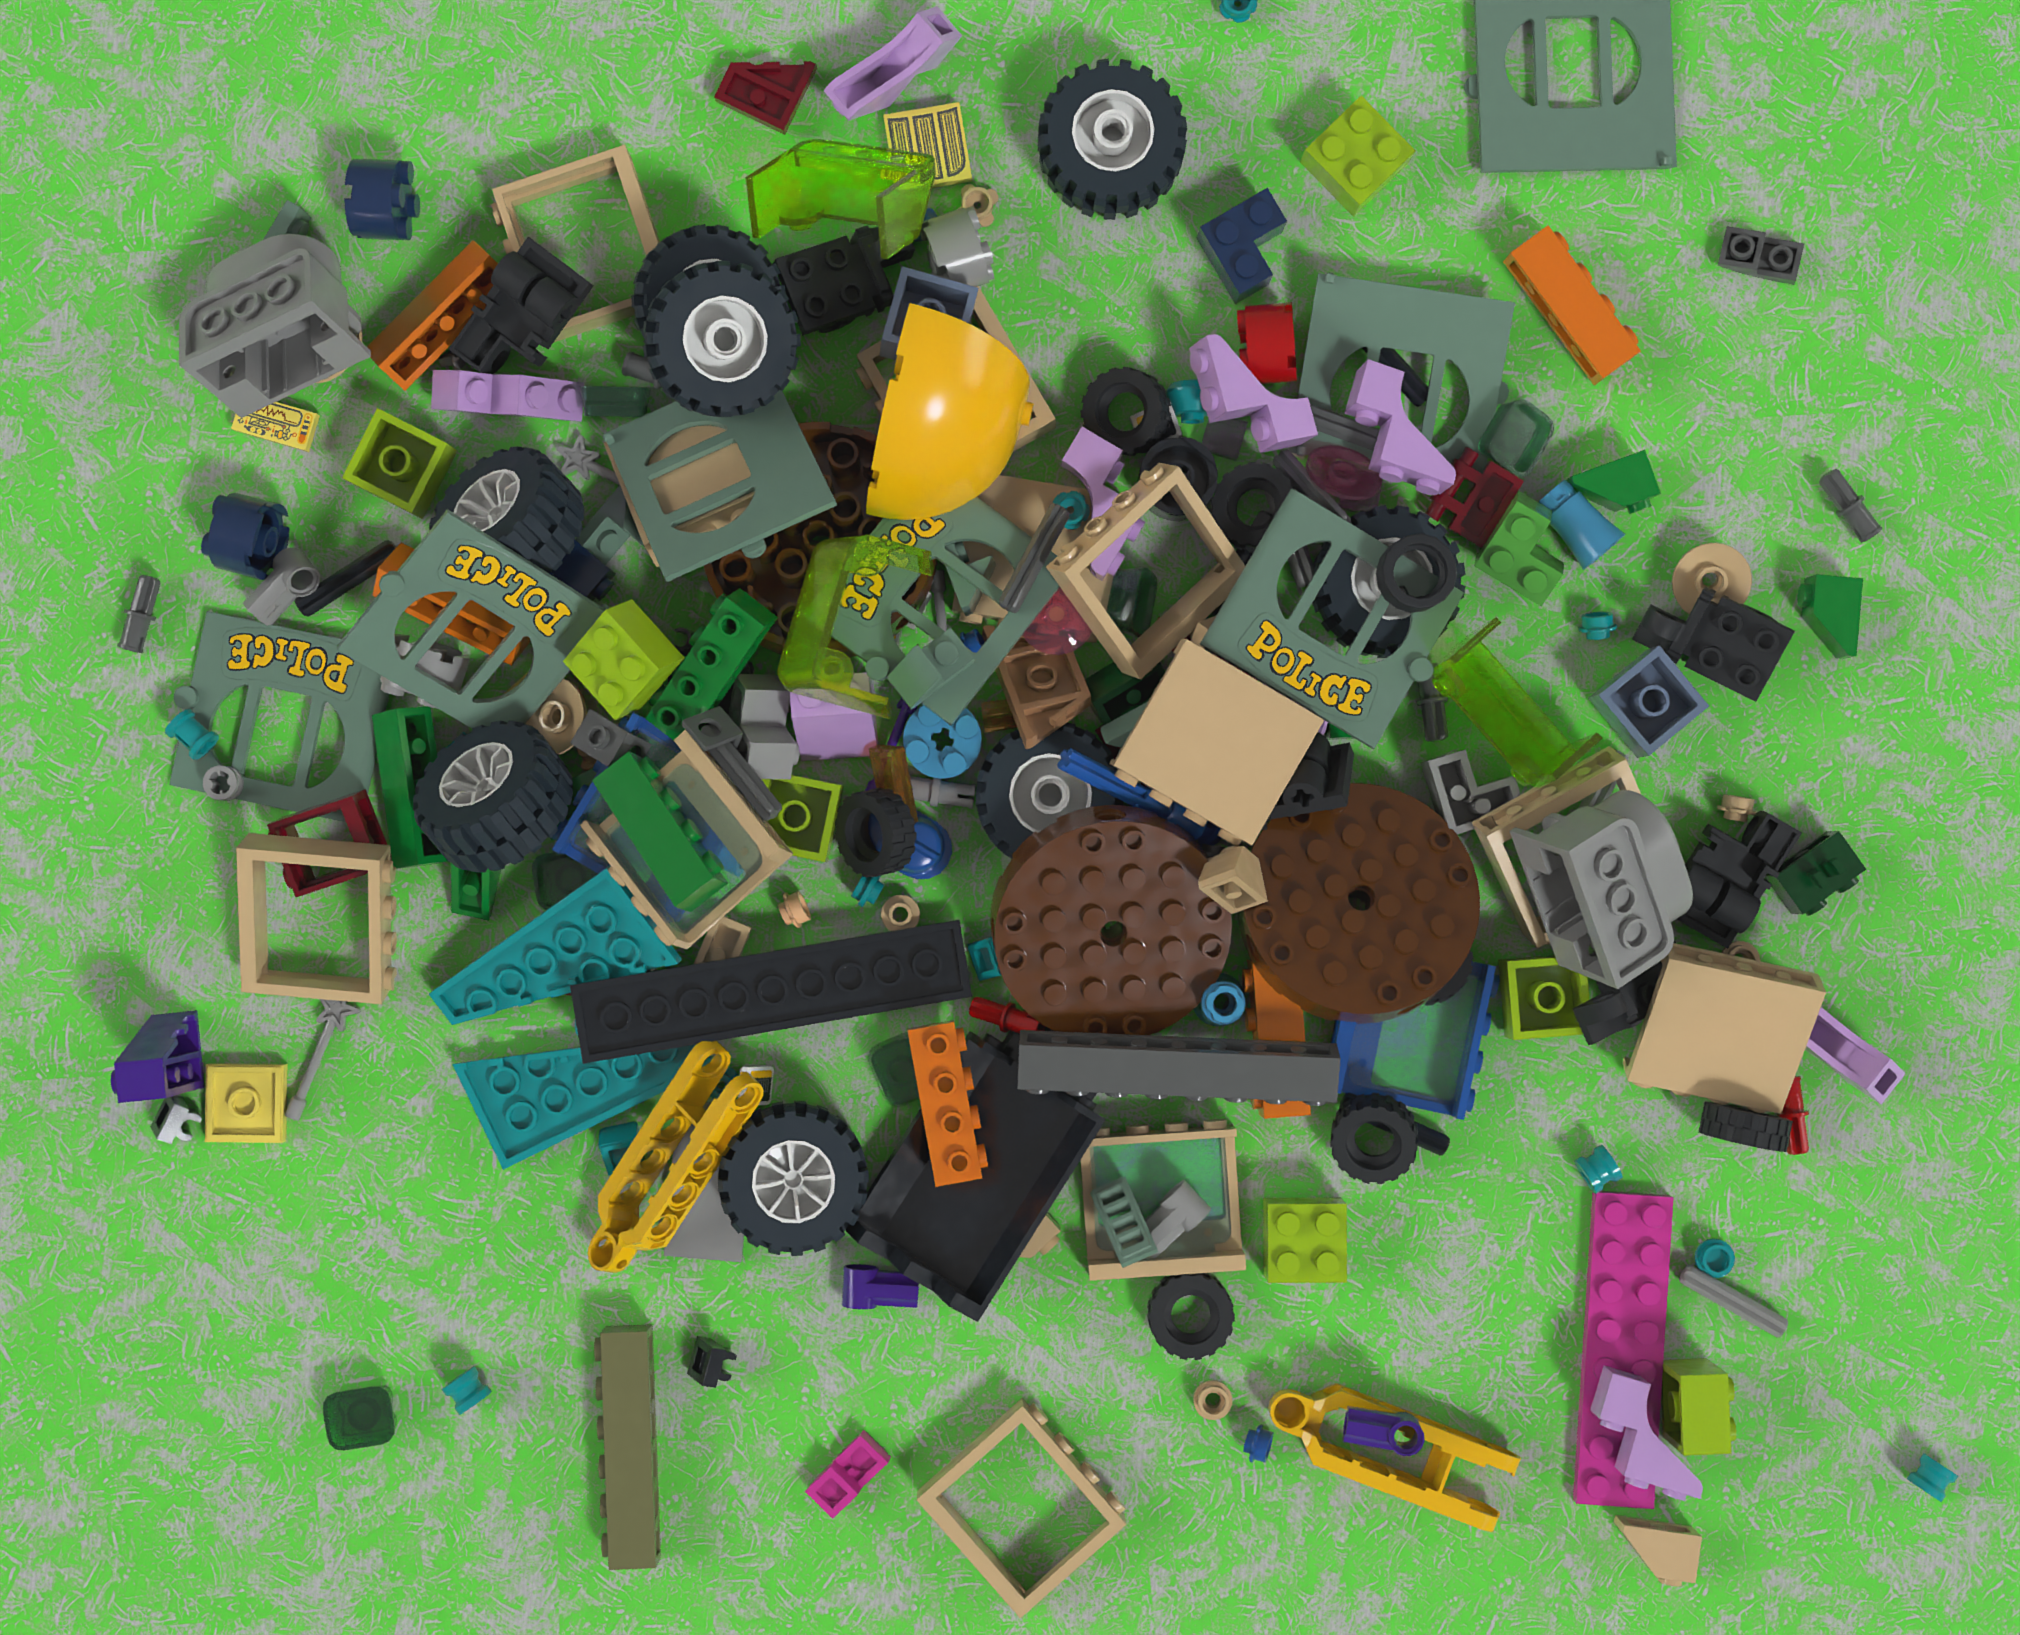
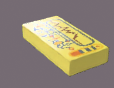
M274 402L243 418L235 414L231 429L309 452L320 415Z

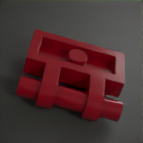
M1466 447L1460 458H1454L1451 463L1456 471L1454 485L1441 494L1431 495L1432 503L1425 514L1438 522L1445 509L1451 511L1455 516L1447 528L1476 546L1483 548L1524 481L1492 461H1488L1481 473L1472 466L1479 454ZM1466 479L1474 485L1463 503L1453 497L1463 480Z

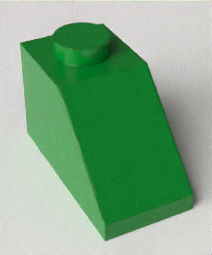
M1645 450L1573 475L1566 480L1576 493L1580 491L1586 499L1613 512L1627 508L1629 514L1636 513L1651 507L1650 499L1661 494Z
M1816 574L1804 578V583L1799 587L1797 603L1799 607H1802L1801 617L1836 659L1857 656L1863 578Z
M451 863V913L489 921L501 870L491 871L487 868L486 872H472L459 869Z

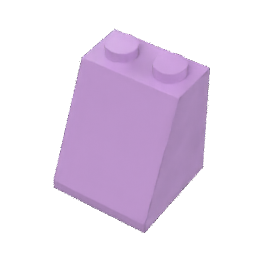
M866 673L789 678L791 718L801 761L879 756L874 680L869 678Z

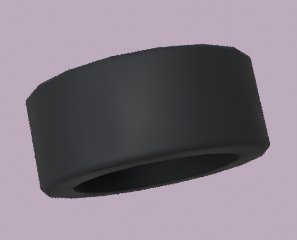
M1426 534L1407 535L1390 545L1380 557L1376 570L1377 585L1384 599L1396 609L1409 613L1423 612L1444 601L1454 589L1457 577L1456 561L1448 546L1438 538ZM1419 550L1426 552L1434 559L1438 566V583L1432 592L1425 596L1414 597L1407 595L1399 589L1394 580L1393 570L1395 563L1407 551Z

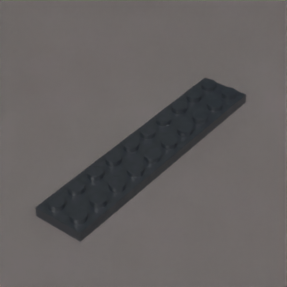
M960 920L570 985L583 1064L695 1045L701 1041L712 1042L972 997Z

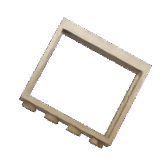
M624 144L492 189L496 200L495 203L491 204L493 216L498 226L504 225L508 239L503 240L506 254L512 251L517 252L525 242L514 206L615 172L619 174L645 254L647 255L660 241L626 145ZM629 298L571 318L554 342L634 316L635 310L632 307V299Z
M979 288L972 315L982 331L1000 341L1022 362ZM880 341L856 355L861 367L855 369L866 390L873 387L880 399L874 402V405L880 416H882L888 386L875 365L886 359L879 356ZM1027 369L1026 371L1030 379L1027 401L1034 403L1031 415L1033 419L1030 420L1029 426L1021 425L1013 452L1056 428V418Z
M1158 463L1150 471L1144 470L1140 476L1141 480L1130 490L1123 491L1117 495L1112 501V506L1102 516L1090 520L1085 525L1084 532L1075 541L1060 548L1062 553L1046 566L1120 671L1138 679H1142L1178 645L1181 639L1187 637L1196 628L1199 621L1205 620L1226 600L1245 568L1244 563L1178 466ZM1169 491L1218 564L1130 645L1080 573Z
M1610 746L1472 822L1521 932L1537 949L1543 945L1550 944L1541 916L1536 917L1503 843L1512 838L1510 830L1517 827L1528 830L1542 822L1549 814L1564 810L1616 781L1620 791L1630 790L1641 794L1627 759Z
M248 833L236 847L241 992L382 1004L389 991L394 990V979L397 975V969L391 965V955H394L397 945L396 932H391V920L395 917L397 902L396 897L391 896V884L395 880L396 867H393V861H390V845ZM265 861L368 870L369 979L268 970Z
M1023 1398L918 1490L916 1499L1019 1618H1022L1127 1525L1125 1514L1123 1513L1126 1508L1119 1501L1118 1496L1112 1490L1108 1494L1105 1493L1097 1483L1100 1477L1092 1466L1086 1461L1080 1464L1071 1454L1075 1449L1070 1441L1061 1432L1055 1435L1045 1424L1049 1419L1042 1409H1039L1034 1403L1029 1406ZM1021 1423L1106 1519L1102 1525L1027 1591L942 1495L949 1486Z

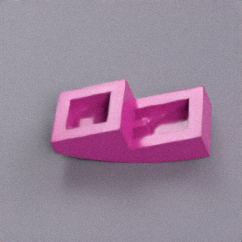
M863 1430L818 1475L805 1492L833 1519L859 1494L862 1487L888 1464L891 1456Z

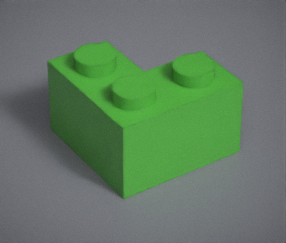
M1518 490L1485 545L1478 551L1474 565L1541 607L1562 577L1564 562L1535 546L1551 522L1552 510Z

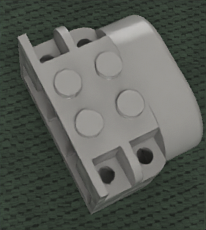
M280 234L271 236L220 261L207 276L206 293L189 302L184 307L179 318V365L241 418L371 357V350L356 337L361 331V318L348 305L347 290L342 284L341 266L337 256L324 243L305 235Z
M1621 790L1594 807L1583 806L1567 816L1557 813L1549 814L1543 819L1542 826L1544 831L1539 834L1517 827L1510 830L1558 965L1619 989L1670 953L1674 943V932L1671 922L1690 909L1693 901V889L1675 834L1665 816L1650 800L1637 792ZM1589 946L1594 949V952L1590 955L1588 954Z

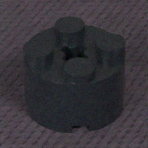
M1186 437L1168 438L1156 443L1147 452L1142 461L1137 482L1141 480L1140 476L1144 470L1150 471L1158 463L1178 466L1203 504L1207 506L1216 490L1218 480L1216 463L1208 448L1199 441ZM1169 491L1149 509L1153 514L1165 520L1180 522L1188 519Z

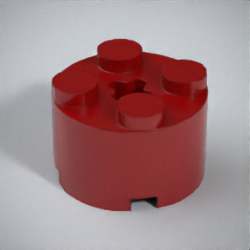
M1292 302L1245 306V310H1237L1240 344H1247V348L1239 349L1241 361L1261 384L1297 381Z

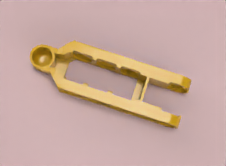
M701 1041L690 1051L598 1194V1213L602 1224L588 1247V1260L591 1267L595 1270L617 1273L623 1271L630 1264L638 1250L648 1251L667 1247L717 1170L722 1156H726L730 1148L727 1144L733 1136H739L743 1129L742 1126L748 1122L759 1105L764 1092L762 1085L748 1072H740L739 1076L733 1078L725 1086L718 1099H713L706 1111L703 1108L726 1072L731 1060L729 1052L718 1041ZM715 1054L711 1062L702 1067L704 1061L709 1056ZM745 1088H747L746 1092H745L741 1097H739L738 1099H736V1097L738 1096V1094H739L742 1090H744ZM674 1118L673 1122L667 1128L661 1130L663 1125L668 1120ZM691 1124H693L695 1129L689 1136L691 1141L678 1161L672 1163L669 1167V1175L656 1195H651L647 1201L649 1206L640 1218V1203ZM654 1150L653 1153L646 1160L641 1162V1159L646 1153ZM703 1153H705V1155L703 1156V1158H702L700 1161H698L697 1163L694 1164V1162L696 1161V1159H697L699 1156H701ZM633 1182L629 1189L620 1194L624 1186ZM683 1185H685L684 1188H683L678 1194H676L675 1196H673V1194H674L680 1187H682ZM664 1217V1219L657 1226L652 1228L658 1220ZM606 1239L605 1243L599 1246V1242Z
M1338 1383L1311 1394V1396L1292 1389L1280 1390L1269 1401L1268 1410L1275 1426L1284 1432L1301 1438L1313 1465L1481 1530L1494 1531L1500 1515L1497 1509L1482 1501L1448 1489L1444 1485L1455 1456L1485 1467L1486 1464L1507 1471L1514 1477L1521 1457L1516 1453ZM1348 1406L1394 1414L1398 1412L1412 1414L1421 1426L1424 1440L1433 1443L1421 1477L1414 1476L1322 1440L1319 1429L1325 1413L1332 1410L1338 1411L1339 1407L1347 1410ZM1402 1426L1397 1429L1404 1437L1412 1439L1415 1433V1429L1410 1426Z

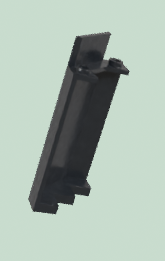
M1048 1027L1045 1028V1031H1054ZM969 1031L965 1038L967 1051L960 1052L962 1067L970 1066L974 1089L967 1091L969 1106L977 1105L981 1128L974 1129L976 1145L984 1144L988 1167L981 1168L982 1179L935 1187L922 1109L920 1108L868 1190L865 1205L861 1206L859 1210L860 1216L854 1226L850 1224L845 1230L858 1244L889 1260L904 1276L932 1290L949 1307L977 1322L982 1317L1106 1120L1093 1111L1097 1104L1092 1100L1097 1093L1089 1092L1084 1096H1072L1065 1091L1031 1094L1026 1090L1018 1089L1020 1034L1013 1031L1008 1032L1003 1042L987 1032L982 1039Z

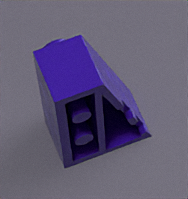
M197 1010L156 1014L149 1017L114 1062L115 1070L111 1073V1088L114 1094H117L118 1103L169 1098L205 1087Z

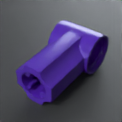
M849 1264L844 1266L843 1307L850 1309H874L877 1305L918 1307L919 1283L904 1276L900 1271L879 1270L876 1266L866 1264Z
M1354 1406L1347 1407L1343 1425V1442L1393 1450L1402 1456H1412L1422 1449L1425 1442L1424 1433L1418 1420L1412 1414L1407 1412L1394 1414ZM1402 1426H1410L1415 1429L1414 1436L1407 1442H1400L1394 1438L1395 1432Z

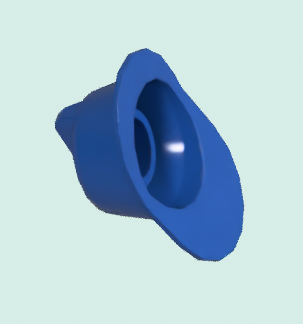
M909 806L910 814L915 822L916 840L914 846L916 847L911 855L909 864L904 865V868L899 872L915 879H930L940 874L948 865L952 855L951 839L946 829L938 822ZM871 813L868 821L869 836L876 850L881 851L883 842L881 826L875 815Z

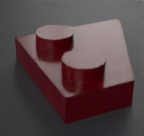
M804 61V64L781 65L780 62H764L760 65H754L750 62H731L714 96L715 101L785 135L815 75L817 65L811 61Z

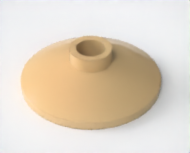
M1706 543L1692 548L1679 560L1672 576L1674 597L1680 607L1688 614L1692 611L1704 587L1716 591L1711 601L1717 604L1723 595L1728 596L1729 599L1739 604H1744L1752 586L1751 569L1744 556L1733 547L1722 543ZM1715 573L1716 581L1712 585H1704V575Z
M563 679L526 722V725L533 726L544 736L557 755L567 752L574 746L571 744V740L586 717V704L582 693L571 681Z

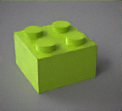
M1361 95L1305 149L1300 163L1354 217L1409 164L1416 150Z
M377 408L342 478L423 519L457 450L448 443Z
M631 599L606 609L563 662L606 711L617 720L641 709L685 657Z
M791 775V779H762L782 805V810L778 813V816L767 821L793 852L792 856L828 862L835 831V820L838 816L837 811L840 806L844 786Z
M1555 955L1498 959L1504 1037L1512 1040L1583 1035L1573 1008L1589 1000L1587 976L1558 965Z
M1341 1197L1263 1198L1264 1277L1268 1283H1347V1204Z
M1707 1358L1663 1360L1661 1391L1663 1438L1682 1455L1732 1454L1731 1441L1736 1440V1424L1734 1418L1730 1417L1729 1402L1734 1401L1735 1389L1731 1377H1728V1373Z

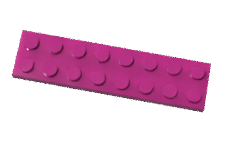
M1592 1191L1573 1501L1576 1504L1654 1509L1655 1485L1649 1484L1648 1489L1630 1485L1624 1481L1625 1476L1614 1467L1626 1427H1624L1623 1432H1618L1600 1425L1601 1419L1591 1411V1406L1604 1365L1641 1376L1651 1384L1647 1398V1418L1652 1431L1659 1438L1674 1197L1670 1195L1600 1191L1595 1194Z

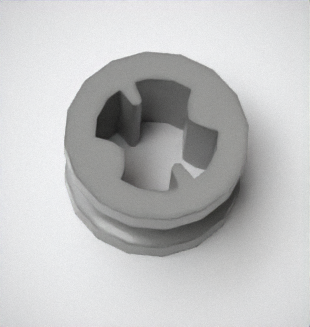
M217 765L211 767L203 778L204 791L215 800H233L241 794L244 786L242 774L230 766ZM228 774L227 783L230 785L229 790H220L219 792L220 783L216 779L218 776L226 777Z

